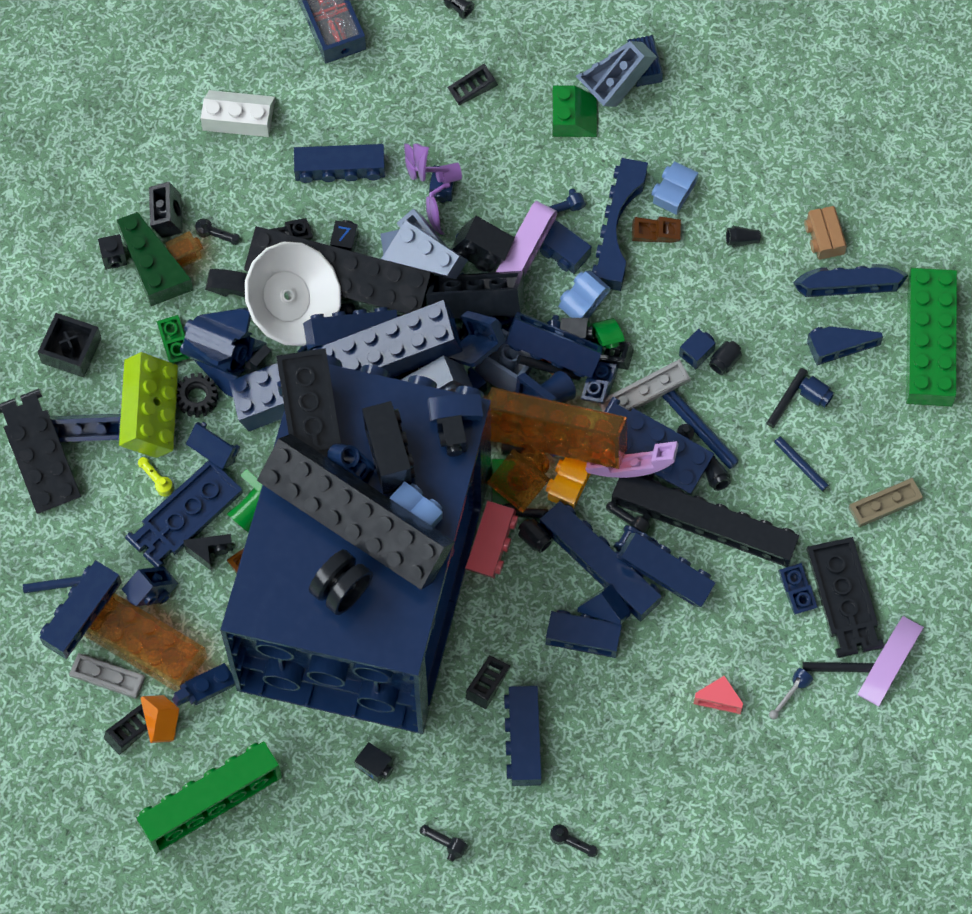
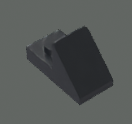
M231 534L183 540L186 552L211 571L210 553L225 555L228 551L233 550Z

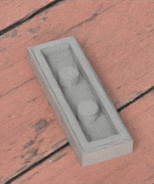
M80 653L77 654L69 673L70 677L137 699L145 680L144 675Z

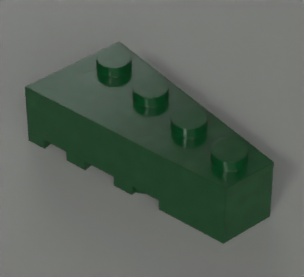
M138 212L117 219L120 234L150 306L193 291L190 277Z

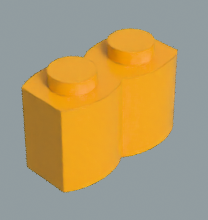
M568 454L564 460L560 459L555 468V472L558 474L554 480H549L545 490L548 492V500L556 504L561 501L564 505L568 504L575 509L591 475L586 471L587 462Z

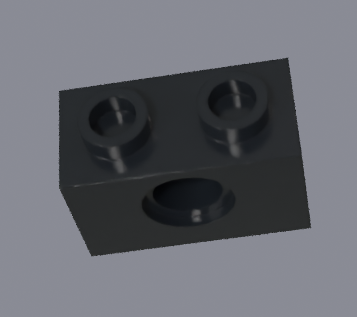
M170 182L149 187L150 226L161 238L183 233L181 193Z

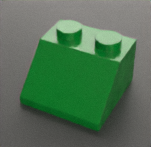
M553 85L552 137H597V99L595 96L577 86Z

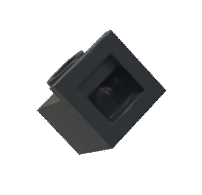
M461 415L436 419L441 447H446L447 455L455 457L463 452H467V441Z

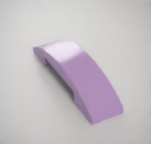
M676 441L655 444L654 450L650 452L615 456L612 450L590 452L586 471L594 475L617 478L652 474L665 469L675 462L678 443Z
M902 616L868 674L858 696L879 707L924 627Z

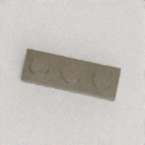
M910 478L849 504V510L860 528L922 501L923 496L914 479Z

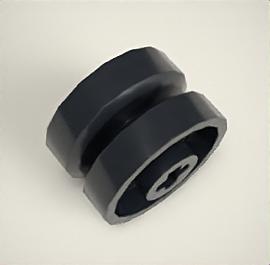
M342 549L330 557L319 569L311 581L309 593L319 601L326 600V607L335 615H340L352 607L362 596L372 580L373 572L364 564L356 565V558L347 550Z

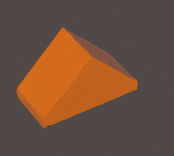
M164 695L142 696L141 703L150 743L173 741L180 708L176 707Z

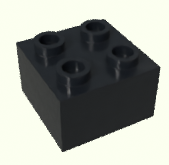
M474 216L460 229L451 249L474 264L478 270L491 272L505 261L515 237L482 218Z
M55 313L38 350L41 363L84 378L102 339L99 328Z

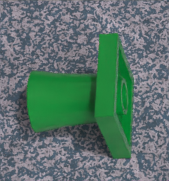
M245 469L240 476L254 488L227 515L249 533L262 484L257 481L258 478Z

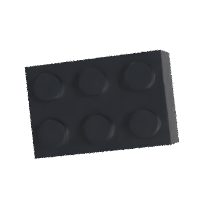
M392 401L362 408L364 429L383 495L395 492L403 482L411 485L412 478H415V466L412 454L408 452L406 433L402 431L399 409L393 408Z

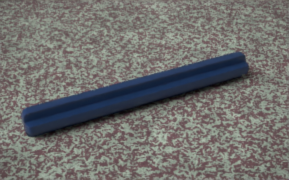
M675 390L662 396L676 413L694 428V432L729 469L737 465L738 458Z

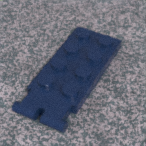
M612 397L603 413L605 417L610 419L609 422L606 423L603 420H599L590 438L597 442L599 438L611 444L610 450L619 455L650 452L654 450L655 444L677 441L678 449L675 462L653 474L691 495L712 460L714 453L634 408L630 412L619 405L620 400Z
M208 460L142 520L143 526L135 534L129 532L125 539L138 552H142L147 547L148 550L143 556L154 567H163L164 563L162 561L171 552L176 555L184 547L183 540L193 539L243 493V489L221 468Z

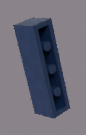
M384 144L294 147L295 181L310 183L313 180L333 182L335 179L356 181L358 178H367L368 180L375 181L385 178Z
M381 307L367 313V309L353 311V314L346 315L345 311L332 313L330 317H324V314L311 315L310 319L303 323L307 350H313L397 318V310H388V307Z
M519 312L514 317L505 342L515 351L523 350L530 353V356L535 359L550 361L557 368L563 369L565 367L570 369L579 377L587 376L591 378L602 355L601 345Z
M641 531L639 533H630L616 558L694 607H702L716 583L710 579L711 575L702 569L696 571L690 567L692 563L679 556L677 559L670 554L672 551L662 544L657 546L650 542L652 538Z
M96 560L92 566L88 565L85 568L81 581L78 585L72 586L68 593V599L64 604L61 603L56 608L52 621L46 623L40 631L41 636L39 638L42 644L66 660L122 583L119 574Z
M510 686L509 694L504 695V709H509V718H505V732H510V741H506V756H511V764L506 765L507 779H512V786H540L541 758L538 686Z

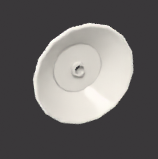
M280 242L265 248L251 263L245 279V302L253 322L267 337L283 345L305 346L306 339L303 323L314 314H324V317H330L332 313L339 312L341 308V286L333 266L319 251L303 243ZM285 293L289 295L288 300L284 297Z

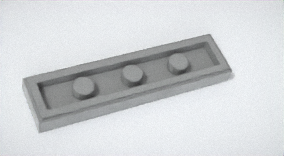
M679 359L609 395L604 404H598L604 413L612 397H615L621 401L619 404L621 407L631 412L632 408L638 409L690 382L691 379Z

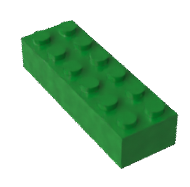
M910 269L907 288L906 404L952 407L955 401L957 270Z
M264 741L260 744L254 743L246 748L245 753L228 758L224 762L225 765L218 769L212 768L208 770L200 780L186 783L178 793L166 795L161 799V803L154 807H146L139 813L136 819L155 854L282 779L279 764Z

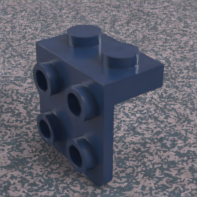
M467 311L461 316L469 333L461 341L463 351L448 358L462 365L476 367L482 364L483 360L490 354L498 351L499 347L506 342V339L501 330V323L496 318Z

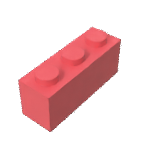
M487 501L466 565L468 571L493 579L496 574L500 575L504 561H501L503 551L507 552L511 539L508 536L510 530L515 529L518 521L515 509Z

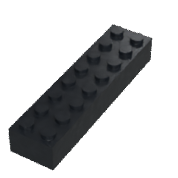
M255 226L244 267L246 272L249 271L253 260L265 248L280 242H298L319 251L333 266L341 286L342 298L380 308L388 307V310H397V312L402 314H408L426 306V294L434 277V274L431 272Z
M292 434L278 438L257 479L259 483L419 589H423L433 583L455 541Z

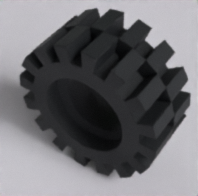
M192 373L189 379L187 376L183 377L184 382L179 381V388L177 387L176 400L179 408H181L184 414L187 412V415L192 417V414L195 415V418H200V414L207 416V412L211 413L214 410L213 407H216L218 404V392L215 382L213 380L210 381V377L207 375L204 378L202 373H198V377H195V374ZM193 389L204 390L206 396L203 401L194 403L188 399V395Z

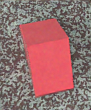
M725 676L696 692L693 703L736 714H741L743 702Z

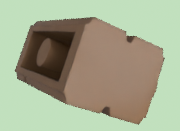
M830 206L809 211L804 225L806 232L811 233L813 239L810 240L812 252L817 253L819 260L844 255L847 245L835 207Z

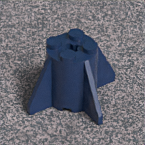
M247 308L201 314L194 320L189 319L184 327L186 334L180 348L182 354L193 359L224 394L231 397L233 395L229 381L239 378V375L245 370L242 366L252 358L254 351L261 349L267 344L250 336L253 335L251 332H248L251 315Z

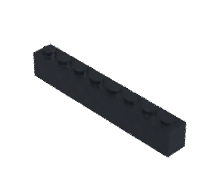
M640 476L619 478L612 494L611 501L620 507L642 515L648 513L653 519L785 567L789 566L799 539V535L789 528L781 529L775 527L769 521L753 519L747 513L731 511L725 505L709 503L703 497L690 496L681 489H670L662 486L659 481H648Z

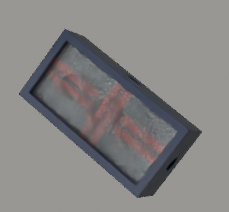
M298 0L325 64L366 50L364 32L349 0Z

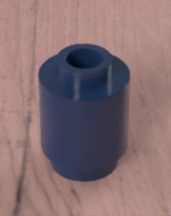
M814 376L810 378L805 377L799 386L801 390L800 395L818 407L822 406L825 408L835 392L831 391L830 386Z

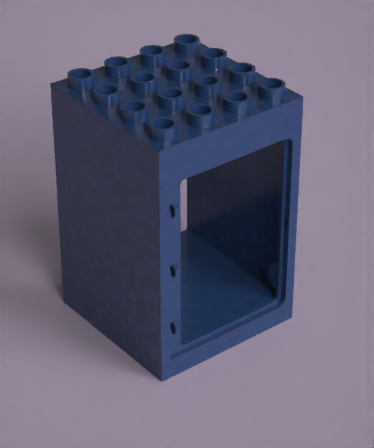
M327 355L341 444L355 446L366 458L374 463L364 429L362 408L392 401L393 408L399 409L402 431H405L408 441V452L412 454L414 461L415 478H412V483L422 490L423 497L428 500L434 499L441 505L443 518L434 528L455 541L433 583L423 589H419L262 485L220 629L236 690L239 692L423 734L491 476V400L484 399L485 395L482 391L470 386H459L455 392L438 389L435 381L424 376H410L408 382L389 378L390 374L387 370L375 365H363L360 371L344 368L339 359ZM480 394L483 409L482 419L480 421L462 420L467 441V452H463L459 456L450 457L447 455L446 447H441L437 423L430 422L427 400L444 395ZM285 410L275 444L278 438L289 435ZM376 469L374 472L370 471L364 482L383 494ZM394 492L388 493V494H384V495H385L386 497L390 498L391 495H392ZM345 549L356 558V565L364 564L373 572V577L369 586L355 604L346 612L335 615L326 607V600L319 601L309 593V586L323 564L335 553Z

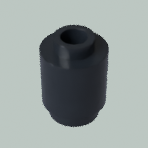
M724 341L712 355L709 366L719 375H724L725 372L728 373L742 357L741 347L734 341Z
M535 518L524 520L518 527L520 530L518 536L534 551L537 550L539 553H542L553 542V539L550 537L551 534Z

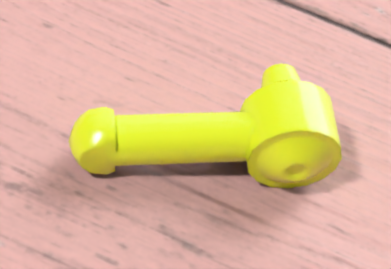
M141 457L138 460V466L154 481L157 493L163 497L171 495L174 490L171 479L162 477L149 463V459Z

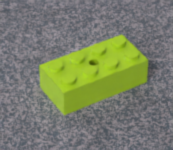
M143 352L124 360L119 446L154 458L173 451L178 365Z

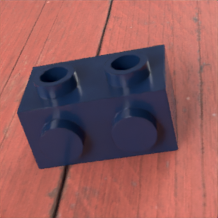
M164 566L138 569L124 585L122 591L127 595L126 598L131 604L135 606H149L151 604L165 603L171 597L170 593L179 583Z

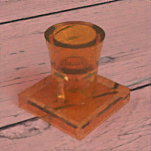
M534 447L525 448L520 454L513 449L486 483L523 513L550 480L545 475L549 470L548 457L543 451Z

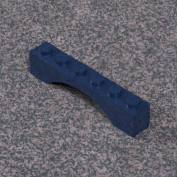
M621 158L620 166H615L613 179H617L616 185H611L609 198L612 199V203L606 206L604 218H608L607 225H602L600 238L604 239L602 245L598 244L596 258H599L598 265L594 264L592 272L612 290L617 291L622 289L626 271V260L617 242L616 228L625 208L635 197L643 192L648 169L647 162Z

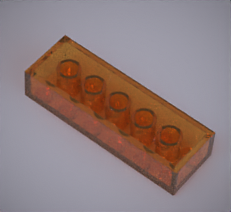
M491 388L487 397L488 400H491V441L619 469L627 450V417Z
M115 593L84 635L175 692L180 690V685L195 676L208 657L205 647Z

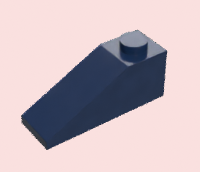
M832 326L826 328L818 327L808 334L807 344L816 365H821L880 346L883 335L882 332Z

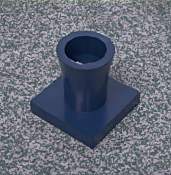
M562 371L555 372L541 385L527 374L522 373L517 376L513 410L543 434L547 435L553 428L555 407L575 398V385L571 378Z

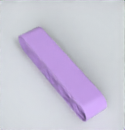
M538 201L533 203L515 236L505 261L499 265L496 272L524 271L525 276L556 219V210Z

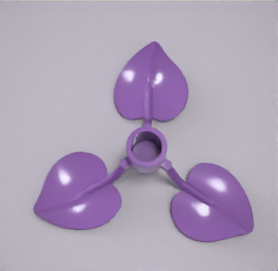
M405 143V163L410 178L415 180L417 178L416 171H418L419 178L423 182L426 179L427 172H436L437 181L443 183V185L430 192L429 196L426 197L428 220L433 229L440 235H443L444 233L440 228L435 194L444 188L450 187V182L462 180L460 165L457 162L440 167H426L429 147L415 143L412 149L408 143Z

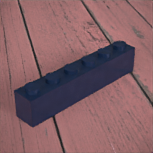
M559 501L540 519V524L551 534L550 537L604 588L610 584L613 585L630 609L631 614L640 622L660 604V590L652 583L649 585L643 579V574L616 558L619 552L615 553L603 536L598 537L587 521H581L570 505H564Z

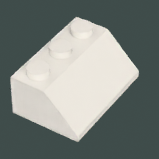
M209 90L204 98L201 112L203 131L269 137L275 97Z

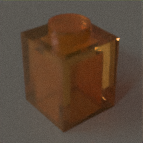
M190 231L166 242L167 250L182 268L202 258L200 251L203 249L198 237L194 238Z

